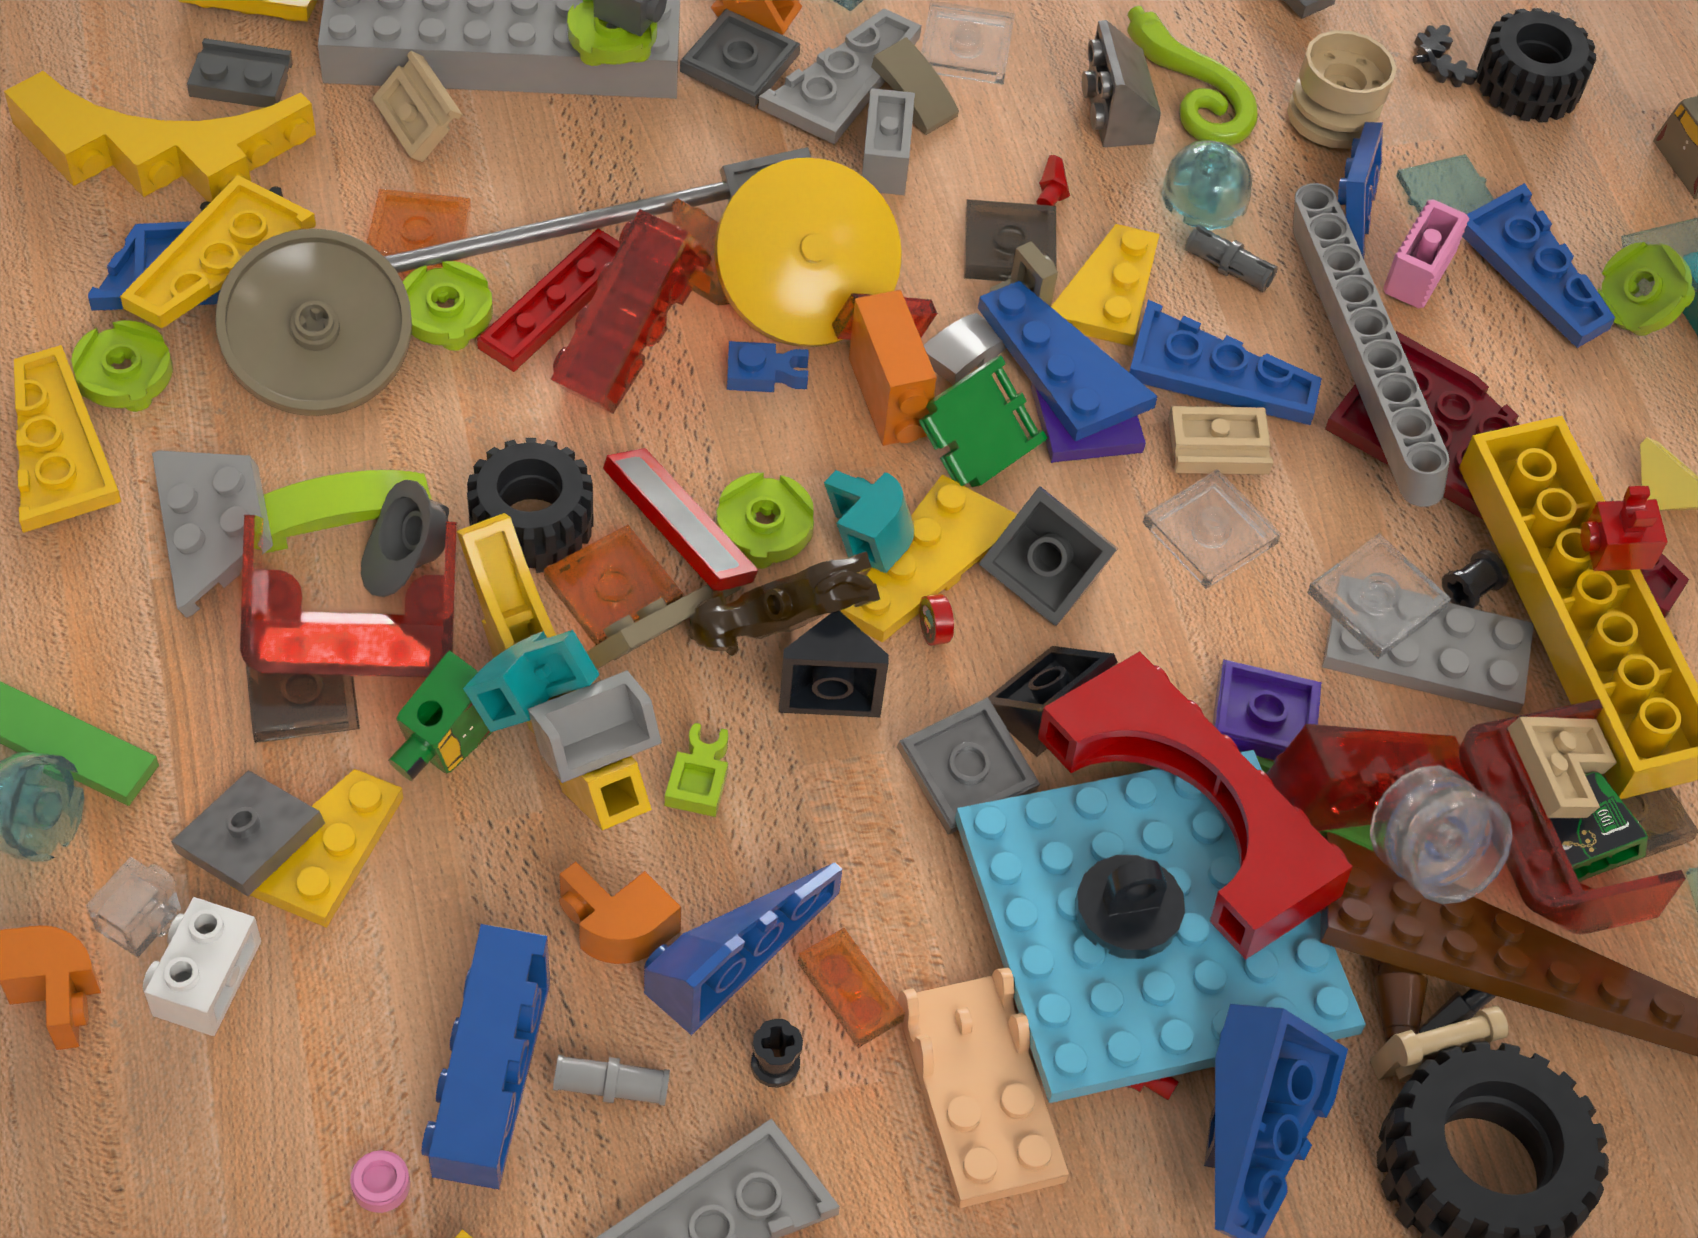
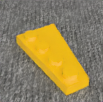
M942 474L911 515L914 524V537L908 550L887 573L871 568L866 575L873 584L876 583L881 600L859 607L852 605L841 610V612L865 634L883 643L919 614L920 601L923 596L938 594L943 589L948 591L961 580V575L977 562L980 563L1017 514L981 494L961 486L960 483Z

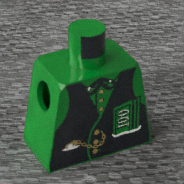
M1591 772L1585 775L1600 806L1588 818H1548L1538 800L1537 794L1529 799L1530 823L1552 892L1646 856L1648 836L1645 830L1599 772Z

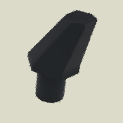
M1472 988L1463 995L1458 991L1420 1027L1419 1033L1471 1019L1496 996Z

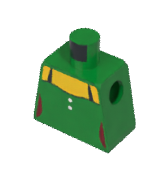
M450 650L401 709L396 718L406 741L388 761L402 776L410 781H413L429 762L446 774L452 772L492 733L463 689L478 671Z

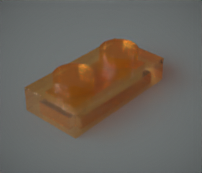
M845 928L799 953V966L857 1048L904 1021L905 1011Z

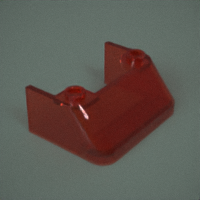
M244 515L240 651L245 663L253 670L262 673L428 677L449 650L453 652L459 538L456 532L459 530V524L457 522L446 521L444 575H424L411 583L405 596V615L302 612L303 593L298 580L290 573L282 570L262 569L264 518L256 515Z
M1599 699L1477 724L1467 731L1459 747L1460 761L1523 902L1538 915L1570 933L1579 935L1658 918L1686 879L1682 870H1677L1596 889L1579 883L1550 818L1546 815L1507 728L1519 717L1597 719L1603 709Z

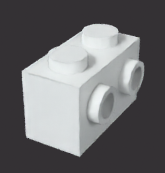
M193 897L185 914L179 913L173 920L167 938L168 947L160 962L154 961L148 968L143 981V992L152 1016L215 1036L258 950L261 938L254 916Z

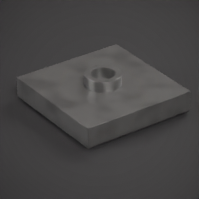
M988 697L900 740L897 745L899 752L948 835L958 830L955 821L957 808L1030 794L1036 791L1040 785Z
M248 770L171 842L178 854L244 895L249 896L315 834L325 822L320 811Z

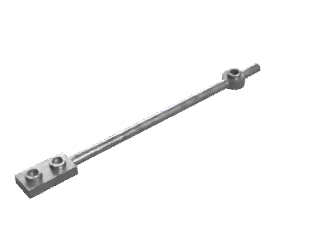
M806 147L722 166L720 170L723 182L384 257L399 273L417 269L424 265L431 266L440 264L442 261L458 260L728 199L729 202L736 191L760 170L784 160L811 158L809 148Z

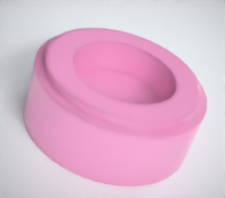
M382 1150L370 1152L357 1161L351 1172L350 1183L353 1196L357 1203L368 1211L375 1213L391 1211L397 1208L409 1193L410 1178L408 1168L402 1158L395 1153Z

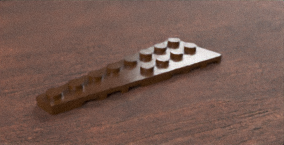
M1327 832L1325 839L1329 843L1338 846L1353 867L1342 897L1320 910L1321 943L1698 1057L1697 998L1344 837Z

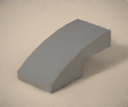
M977 313L952 323L924 344L934 372L953 385L965 377L974 367H981L1006 349V346L987 320Z

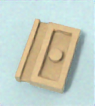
M410 51L407 55L409 61L404 67L398 66L372 97V100L410 158L423 162L449 132L448 124L453 118L459 120L463 114L425 58L420 54Z
M1171 406L1168 420L1172 453L1175 456V473L1270 474L1273 459L1269 453L1270 439L1265 408Z

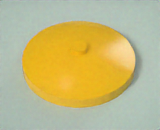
M794 158L772 164L760 170L736 191L720 218L715 237L714 255L716 271L722 290L733 309L748 325L762 335L783 344L798 347H819L834 344L851 337L855 298L895 290L900 274L902 250L899 230L894 215L883 196L868 180L854 170L830 160Z

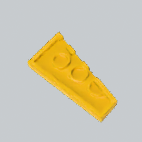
M237 175L120 296L123 309L163 329L221 290L227 275L234 265L253 247L285 232L314 228L316 226L315 214Z
M62 345L15 358L14 387L18 430H16V446L19 454V470H17L20 492L19 523L22 532L25 533L120 503L121 498Z

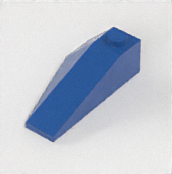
M834 862L683 933L670 946L667 944L659 946L649 956L644 965V994L692 1036L839 894L843 869Z
M1230 1004L1225 1024L1220 1034V1042L1215 1056V1230L1230 1238L1265 1237L1288 1193L1285 1178L1295 1159L1305 1160L1312 1147L1307 1136L1316 1118H1327L1335 1102L1348 1048L1284 1008Z

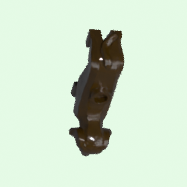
M867 551L846 559L829 560L815 564L796 574L756 587L743 593L736 601L728 604L723 592L714 590L711 598L702 601L690 616L691 628L689 629V636L699 646L712 651H726L730 656H733L739 651L737 637L748 636L762 639L784 631L791 632L815 621L825 614L843 610L852 605L859 607L881 600L876 583L873 584L868 576L858 574L871 568Z

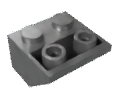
M1107 20L1098 21L1095 39L1088 42L1089 70L1082 73L1081 81L1083 96L1090 98L1091 101L1090 121L1092 129L1099 131L1103 147L1154 144L1161 111L1143 49Z

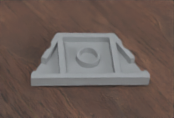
M156 451L152 453L177 609L185 617L194 615L200 609L195 602L218 582L225 588L240 575L244 566L255 562L273 546L259 467L249 455Z

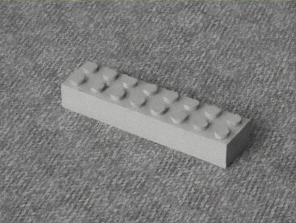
M324 0L318 39L322 81L328 84L382 86L398 66L404 67L409 61L407 55L410 51H413L425 58L445 89L677 99L680 0H667L664 14L657 22V39L651 48V55L647 60L640 63L629 62L616 65L601 64L598 66H589L583 63L580 59V53L573 48L568 38V11L573 4L575 9L583 0ZM607 23V28H617V26Z

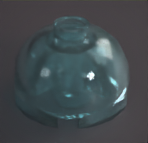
M1195 141L1178 151L1170 161L1166 169L1161 195L1165 207L1171 214L1174 208L1179 214L1183 215V222L1191 227H1196L1200 224L1208 230L1226 228L1233 224L1234 218L1241 214L1243 216L1246 213L1251 198L1253 176L1246 158L1236 148L1220 141Z
M18 752L0 761V852L16 859L47 862L54 858V856L48 854L55 850L59 842L63 847H67L70 844L82 820L84 806L83 788L74 786L71 772L78 773L73 763L61 755L37 752Z

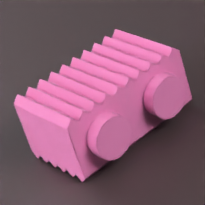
M1434 199L1427 200L1419 217L1413 223L1412 229L1409 230L1408 235H1406L1405 240L1394 256L1383 287L1385 294L1418 309L1424 308L1458 249L1469 221L1467 214Z

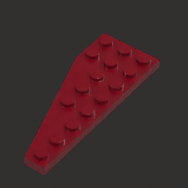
M1396 331L1449 454V467L1443 497L1484 520L1459 467L1473 435L1520 425L1517 422L1519 415L1507 404L1501 407L1488 395L1489 386L1477 375ZM1355 384L1328 418L1325 430L1389 466ZM1661 553L1653 569H1640L1664 618H1666L1690 579Z

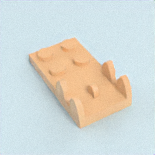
M1008 967L994 970L992 976L916 992L913 988L900 991L898 995L897 1010L958 1209L1066 1183L1069 1176L1029 1055L1030 1030L1028 1019L1023 1013L1016 1014L1014 1009V977Z

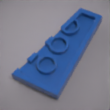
M1525 183L1468 213L1469 221L1462 237L1576 348L1610 330L1615 320L1614 315L1588 276L1578 273L1572 264L1574 256L1565 243L1559 245L1550 231L1551 221L1543 210L1537 212L1530 201L1532 193Z
M1017 281L979 297V311L1074 441H1078L1155 408L1158 398L1156 394L1022 282Z
M1148 299L1129 371L1142 384L1234 407L1265 408L1266 415L1311 425L1322 378L1270 354L1259 357L1246 351L1243 347V342L1226 335L1224 340L1200 330L1201 323L1186 316H1183L1180 321L1163 313L1162 305Z

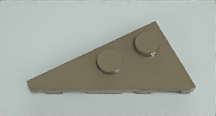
M707 584L669 605H666L663 598L652 602L636 612L640 619L639 621L634 623L632 617L627 615L603 629L607 639L588 650L587 654L598 670L612 660L621 658L679 625L695 612V608L702 601L711 598L713 590ZM739 586L721 592H723L726 598L742 588Z

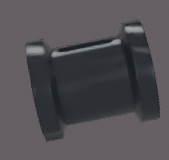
M1481 549L1472 555L1470 563L1465 567L1446 573L1442 578V588L1452 604L1475 608L1480 602V597L1490 590L1497 591L1507 584L1509 580L1508 571L1503 561L1495 553L1487 549Z
M772 1019L765 1021L753 1035L752 1048L754 1052L751 1057V1070L754 1077L768 1087L779 1088L790 1084L795 1080L800 1070L803 1038L800 1030L792 1026L787 1020ZM773 1049L779 1050L781 1057H774Z

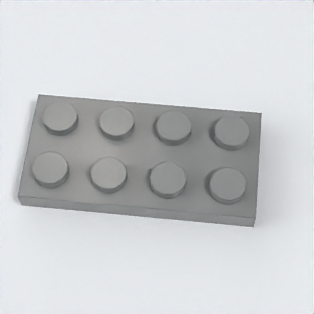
M1340 577L1335 588L1322 668L1519 714L1525 700L1534 625L1532 622Z

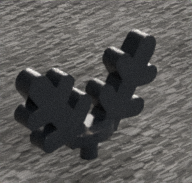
M1429 25L1424 33L1420 32L1417 34L1414 43L1419 49L1417 51L1418 55L1413 56L1414 64L1421 63L1425 70L1433 72L1439 83H1445L1447 78L1451 79L1455 87H1461L1462 83L1469 85L1475 83L1478 74L1475 70L1466 68L1468 65L1466 61L1460 60L1453 64L1450 63L1452 57L1444 54L1446 50L1450 49L1453 39L1449 37L1451 31L1449 26L1441 25L1436 30L1434 26Z

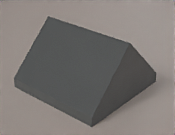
M1039 486L980 561L979 565L1052 624L1057 626L1097 579L1118 548Z

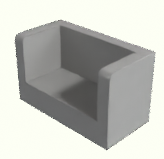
M870 89L862 176L879 193L905 195L915 93Z
M628 670L528 709L539 752L561 783L662 743L652 701Z

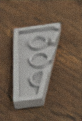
M882 9L848 33L845 42L837 48L831 49L828 47L818 54L816 62L804 71L798 68L788 75L783 86L775 91L768 89L759 96L758 109L835 144L869 102L870 89H879L885 82L871 68L874 55L905 37L915 45L920 39L922 25L887 9Z
M771 1118L597 1238H780L839 1215L840 1206Z

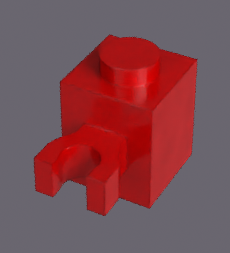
M1628 486L1623 501H1597L1588 521L1582 524L1580 533L1581 545L1585 552H1589L1594 571L1654 568L1668 541L1657 499L1647 500L1651 494L1649 486Z

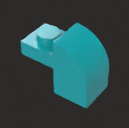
M835 470L824 482L835 517L840 519L836 524L848 558L867 551L871 567L887 573L908 550L914 537V524L900 483L895 477L886 472L874 484H871L864 478H855Z
M573 630L547 638L543 631L514 644L497 655L463 689L489 731L493 732L530 721L529 708L547 702L550 697L590 686L600 674Z

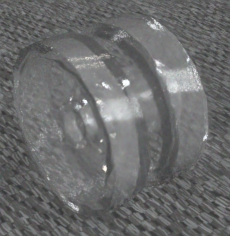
M1442 766L1420 767L1401 776L1384 792L1373 812L1370 828L1373 851L1384 865L1399 877L1404 878L1424 898L1440 904L1463 902L1481 893L1499 875L1509 857L1513 837L1510 818L1499 803L1484 792L1476 790L1469 781L1458 773Z

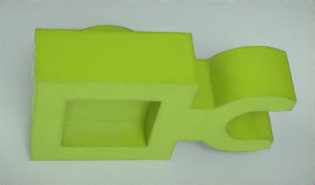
M694 723L689 731L688 746L691 754L677 751L665 793L664 806L716 817L728 774V762L720 761L728 749V730L721 728L718 740L715 743L706 744L700 740L701 724Z

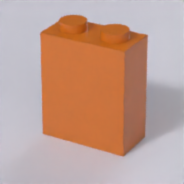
M896 290L855 298L849 361L882 446L899 442L911 443L919 438L927 437L919 420L929 413L926 406L929 401L934 399L937 377L902 291Z

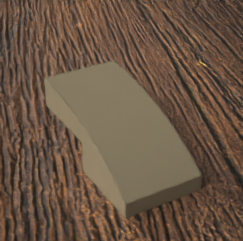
M907 37L874 55L871 68L895 91L915 93L912 123L925 135L958 117L959 110L945 84L928 60Z

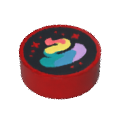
M943 594L923 596L920 601L919 617L925 641L930 646L949 643L954 635V617L949 600Z

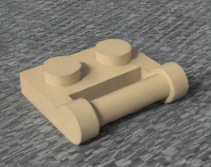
M1498 1006L1479 1010L1468 1020L1415 1034L1412 1030L1395 1034L1370 1061L1378 1080L1397 1075L1399 1082L1409 1081L1416 1068L1427 1059L1435 1060L1438 1053L1444 1049L1458 1046L1463 1052L1469 1042H1492L1506 1038L1509 1031L1508 1023L1503 1011Z

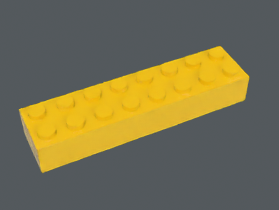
M1563 416L1473 435L1459 469L1577 718L1596 719L1617 762L1604 773L1609 785L1620 799H1625L1697 781L1698 684L1640 569L1593 570L1590 554L1585 552L1581 545V527L1584 522L1588 521L1597 501H1605Z

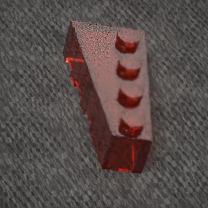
M641 209L638 210L634 220H629L622 229L619 238L620 247L612 262L606 263L602 268L597 280L598 289L590 304L585 305L580 310L575 322L576 331L568 346L563 347L557 354L553 363L554 373L551 377V380L565 391L614 414L645 365V356L641 353L646 346L652 347L659 343L667 331L668 311L676 303L683 306L692 292V287L687 284L696 268L705 272L713 259L688 231Z
M1305 724L1285 751L1276 757L1274 765L1266 773L1272 780L1274 787L1293 806L1300 808L1307 815L1311 825L1317 831L1394 822L1395 815L1441 803L1451 812L1458 805L1468 802L1480 789L1455 736Z

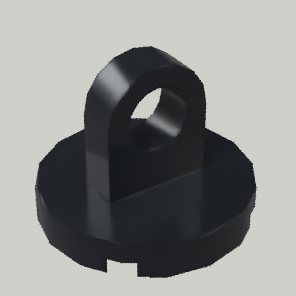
M1115 855L1098 861L1084 874L1075 898L1076 920L1085 937L1095 946L1098 942L1102 947L1110 949L1109 954L1119 958L1144 959L1162 952L1178 934L1185 914L1184 894L1175 877L1157 861L1139 855Z

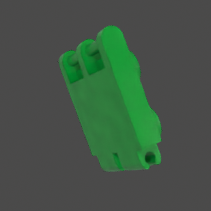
M1002 355L991 359L929 401L926 406L929 413L919 420L935 450L947 445L949 446L950 451L941 456L940 460L951 479L960 483L961 486L970 483L971 487L981 486L1048 438L1043 429L1038 431L1024 406V403L1027 402L1022 392L1017 394L1004 371L1003 366L1006 363ZM994 372L998 380L1000 381L1002 387L1004 388L1007 396L1009 397L1008 400L1004 398L997 383L991 375ZM1014 410L1018 413L1030 436L1026 437L1013 414Z

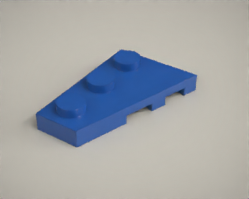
M1365 122L1361 137L1353 138L1351 158L1346 160L1345 178H1340L1338 202L1340 205H1346V219L1363 259L1365 256V234H1369L1372 201H1375L1382 166V122Z

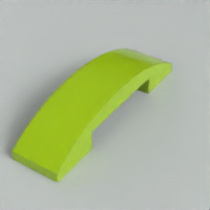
M401 470L346 472L305 480L264 494L273 546L265 553L288 549L286 537L379 518L387 494L395 484L403 480L417 481L425 488L429 499H431L425 474Z

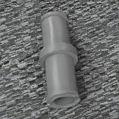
M558 1054L553 1090L603 1096V1102L614 1103V1098L658 1103L665 1106L670 1070L620 1064V1058L609 1057V1062L564 1057V1055Z

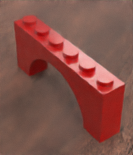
M1140 651L1043 708L1038 739L1070 773L1102 762L1124 761L1142 763L1157 767L1182 778L1201 791L1217 807L1234 835L1239 853L1240 869L1235 877L1218 891L1209 921L1245 960L1342 897L1353 867L1347 861L1343 851L1335 844L1329 843L1311 825L1307 815L1300 808L1293 806L1274 787L1269 776L1263 771L1257 770L1239 752L1235 742L1229 736L1221 734L1204 716L1201 708L1194 701L1188 700L1170 682L1165 671L1161 667L1153 665Z

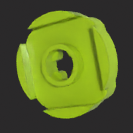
M583 0L575 9L574 4L569 9L567 15L568 38L573 48L580 53V59L583 63L589 66L601 64L616 65L629 62L640 63L650 57L651 48L657 39V23L652 22L640 37L620 27L616 29L607 28L608 22L594 17V0Z
M1645 242L1628 245L1618 251L1607 262L1602 272L1605 278L1602 282V289L1598 288V293L1614 315L1615 320L1613 323L1621 329L1631 331L1638 336H1646L1671 324L1680 316L1685 307L1692 303L1695 297V290L1692 286V274L1687 262L1673 248L1665 244L1648 245ZM1645 278L1648 282L1655 280L1652 291L1648 295L1635 296L1640 290L1638 283Z
M442 261V268H433L428 271L427 265H424L412 271L403 280L411 308V335L423 342L442 345L451 351L461 350L468 345L469 340L480 335L492 319V293L488 288V281L480 271L470 265L456 261ZM449 298L454 299V306L448 308L438 307L435 303L437 301L445 303Z
M130 320L112 322L114 328L98 333L97 328L86 333L76 344L71 358L76 383L81 395L98 405L109 408H126L133 412L143 411L148 408L152 403V398L158 396L166 388L173 373L169 348L164 343L163 336L158 330L145 323ZM125 359L131 360V366L126 369H115L112 366L113 363L122 364Z
M750 473L735 479L723 490L719 498V506L716 510V524L757 569H764L772 563L782 562L794 557L811 541L814 527L813 501L805 488L789 477L780 475V480L764 478V473ZM761 512L765 516L773 513L776 516L773 523L762 524L756 521V513Z

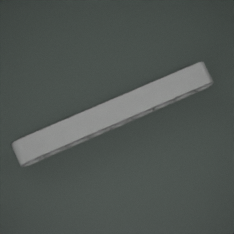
M1310 183L1304 185L1297 190L1294 201L1293 234L1401 495L1412 505L1419 507L1435 505L1442 500L1445 493L1449 454L1335 192L1324 184Z

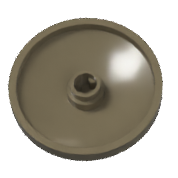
M300 229L285 232L261 242L248 251L229 272L222 285L216 306V333L222 355L233 376L258 400L278 410L304 416L332 415L351 410L368 402L385 389L394 379L406 358L410 346L412 333L410 302L405 286L397 271L372 246L358 238L338 231Z

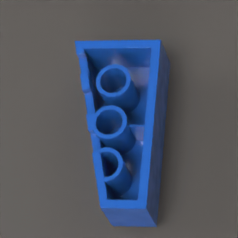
M485 924L480 925L472 965L468 970L465 980L464 1000L460 1018L457 1017L452 1028L450 1038V1051L452 1053L448 1069H442L438 1080L436 1102L440 1103L437 1119L436 1122L428 1121L422 1142L421 1153L429 1158L432 1178L500 1189L550 988L548 936Z

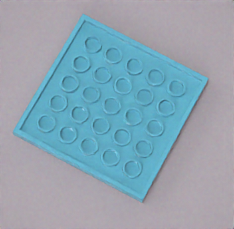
M1254 750L1240 752L1257 770L1262 771ZM1158 768L957 808L955 821L1004 968H1010L1012 971L1015 990L1014 1000L1018 1012L1027 1016L1030 1030V1048L1049 1103L1215 1067V1056L1220 1042V1034L1224 1027L1230 1004L1284 1008L1333 1040L1362 1033L1366 1023L1337 952L1333 946L1321 943L1320 911L1246 960L1209 921L1218 891L1226 886L1240 869L1239 853L1234 835L1221 812L1201 791L1182 778ZM1115 855H1139L1157 861L1175 877L1184 894L1185 914L1178 934L1162 952L1144 959L1119 958L1109 954L1110 949L1102 947L1098 942L1095 946L1085 937L1076 920L1075 898L1084 874L1098 861Z

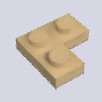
M1519 717L1507 728L1516 746L1518 756L1523 762L1536 790L1538 800L1548 818H1588L1600 808L1585 774L1591 772L1604 774L1617 762L1596 719Z

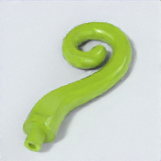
M1135 6L1130 9L1127 16L1131 23L1128 26L1127 32L1132 41L1143 49L1145 57L1161 67L1194 77L1212 85L1228 98L1234 108L1235 118L1222 124L1209 122L1199 114L1198 110L1207 108L1214 114L1222 116L1228 109V101L1221 93L1213 89L1198 88L1186 94L1179 107L1180 121L1188 133L1201 142L1216 146H1232L1248 138L1256 126L1258 113L1256 99L1246 82L1225 65L1178 42L1169 33L1156 13L1145 12L1142 6Z

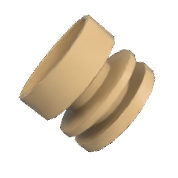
M1333 30L1319 34L1309 42L1299 77L1289 101L1287 112L1291 124L1301 135L1314 143L1330 148H1352L1353 138L1361 137L1365 122H1377L1380 118L1383 105L1386 102L1397 70L1393 56L1382 44L1360 33Z

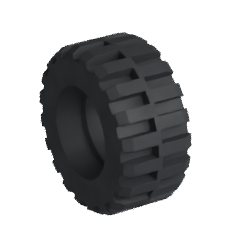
M1479 1041L1469 1042L1463 1052L1458 1046H1452L1440 1051L1435 1060L1427 1059L1416 1068L1409 1081H1406L1382 1123L1378 1136L1382 1144L1376 1153L1377 1168L1381 1172H1388L1381 1183L1386 1200L1390 1202L1397 1200L1400 1207L1395 1216L1407 1229L1414 1225L1422 1233L1420 1238H1571L1599 1203L1604 1191L1601 1182L1608 1175L1609 1169L1608 1156L1606 1153L1600 1152L1608 1143L1606 1134L1601 1123L1593 1124L1591 1118L1597 1111L1589 1097L1584 1095L1580 1098L1573 1088L1577 1083L1565 1071L1558 1075L1547 1066L1550 1060L1537 1053H1534L1531 1058L1520 1054L1519 1046L1501 1043L1497 1050H1491L1490 1043ZM1474 1118L1495 1123L1509 1131L1523 1144L1533 1161L1537 1178L1536 1190L1518 1195L1502 1194L1486 1189L1471 1180L1458 1167L1450 1154L1445 1137V1124L1454 1120Z

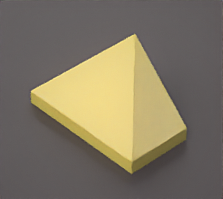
M1646 437L1640 444L1642 486H1649L1651 493L1647 500L1657 499L1660 511L1698 510V475L1661 443Z

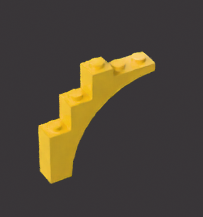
M41 71L4 91L12 123L73 187L90 177L98 175L101 171L113 165L143 197L168 186L174 180L183 176L206 201L212 202L237 175L251 181L250 171L265 165L271 159L316 135L312 103L301 92L272 106L237 116L201 121H174L126 115L95 105L65 89L45 71Z
M503 513L456 531L485 618L482 620V625L493 658L514 644L544 631L547 638L555 636L556 633L524 558L511 517ZM567 692V693H564V694H561V695H557V696H554V697H550V698L548 699V701H550V700H552V699H555V698H557V697H560V696H562V695L568 694V693H570V692ZM531 720L527 721L529 729L534 733ZM632 756L564 783H561L559 780L562 792L602 831L652 810L638 763Z

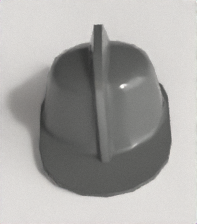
M403 480L395 484L389 491L383 503L379 519L366 544L361 561V577L364 587L372 595L386 597L395 594L406 584L415 568L436 560L443 553L447 544L449 508L442 503L429 499L425 488L417 481Z

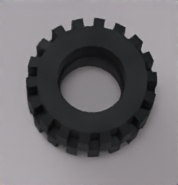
M1523 8L1515 10L1514 14L1507 13L1503 15L1500 21H1496L1492 26L1477 67L1478 76L1476 81L1481 84L1480 92L1483 96L1490 97L1489 103L1494 108H1502L1504 110L1503 113L1510 117L1516 115L1520 117V120L1528 122L1530 119H1536L1538 122H1548L1549 117L1554 120L1563 118L1565 113L1570 114L1575 109L1577 103H1579L1596 62L1595 45L1593 40L1587 39V31L1584 28L1577 27L1575 25L1576 22L1571 18L1565 19L1559 16L1560 13L1552 10L1549 13L1544 12L1541 8H1533L1532 11H1527Z
M526 438V443L517 444L514 439L504 442L505 448L502 450L493 447L486 452L487 460L479 459L473 466L474 474L469 475L467 500L470 526L505 513L511 517L528 568H536V573L547 572V566L554 564L557 569L566 565L568 555L576 558L582 552V543L588 544L592 536L591 527H594L593 482L591 475L587 474V465L582 459L575 460L574 451L568 447L559 450L557 442L548 439L545 444L537 443L536 438ZM528 499L542 500L552 504L545 509L533 512L520 511L510 507L517 502Z

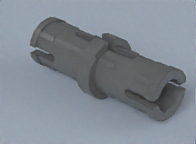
M1200 224L1196 226V229H1193L1185 244L1186 251L1218 267L1219 273L1224 276L1231 274L1236 278H1240L1261 292H1265L1270 286L1278 270V266L1262 260L1245 250L1243 243L1237 240L1230 242Z

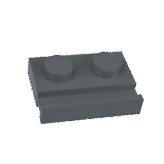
M207 38L203 39L202 52L198 53L187 82L189 97L263 108L280 102L288 79L287 72L293 65L291 51Z

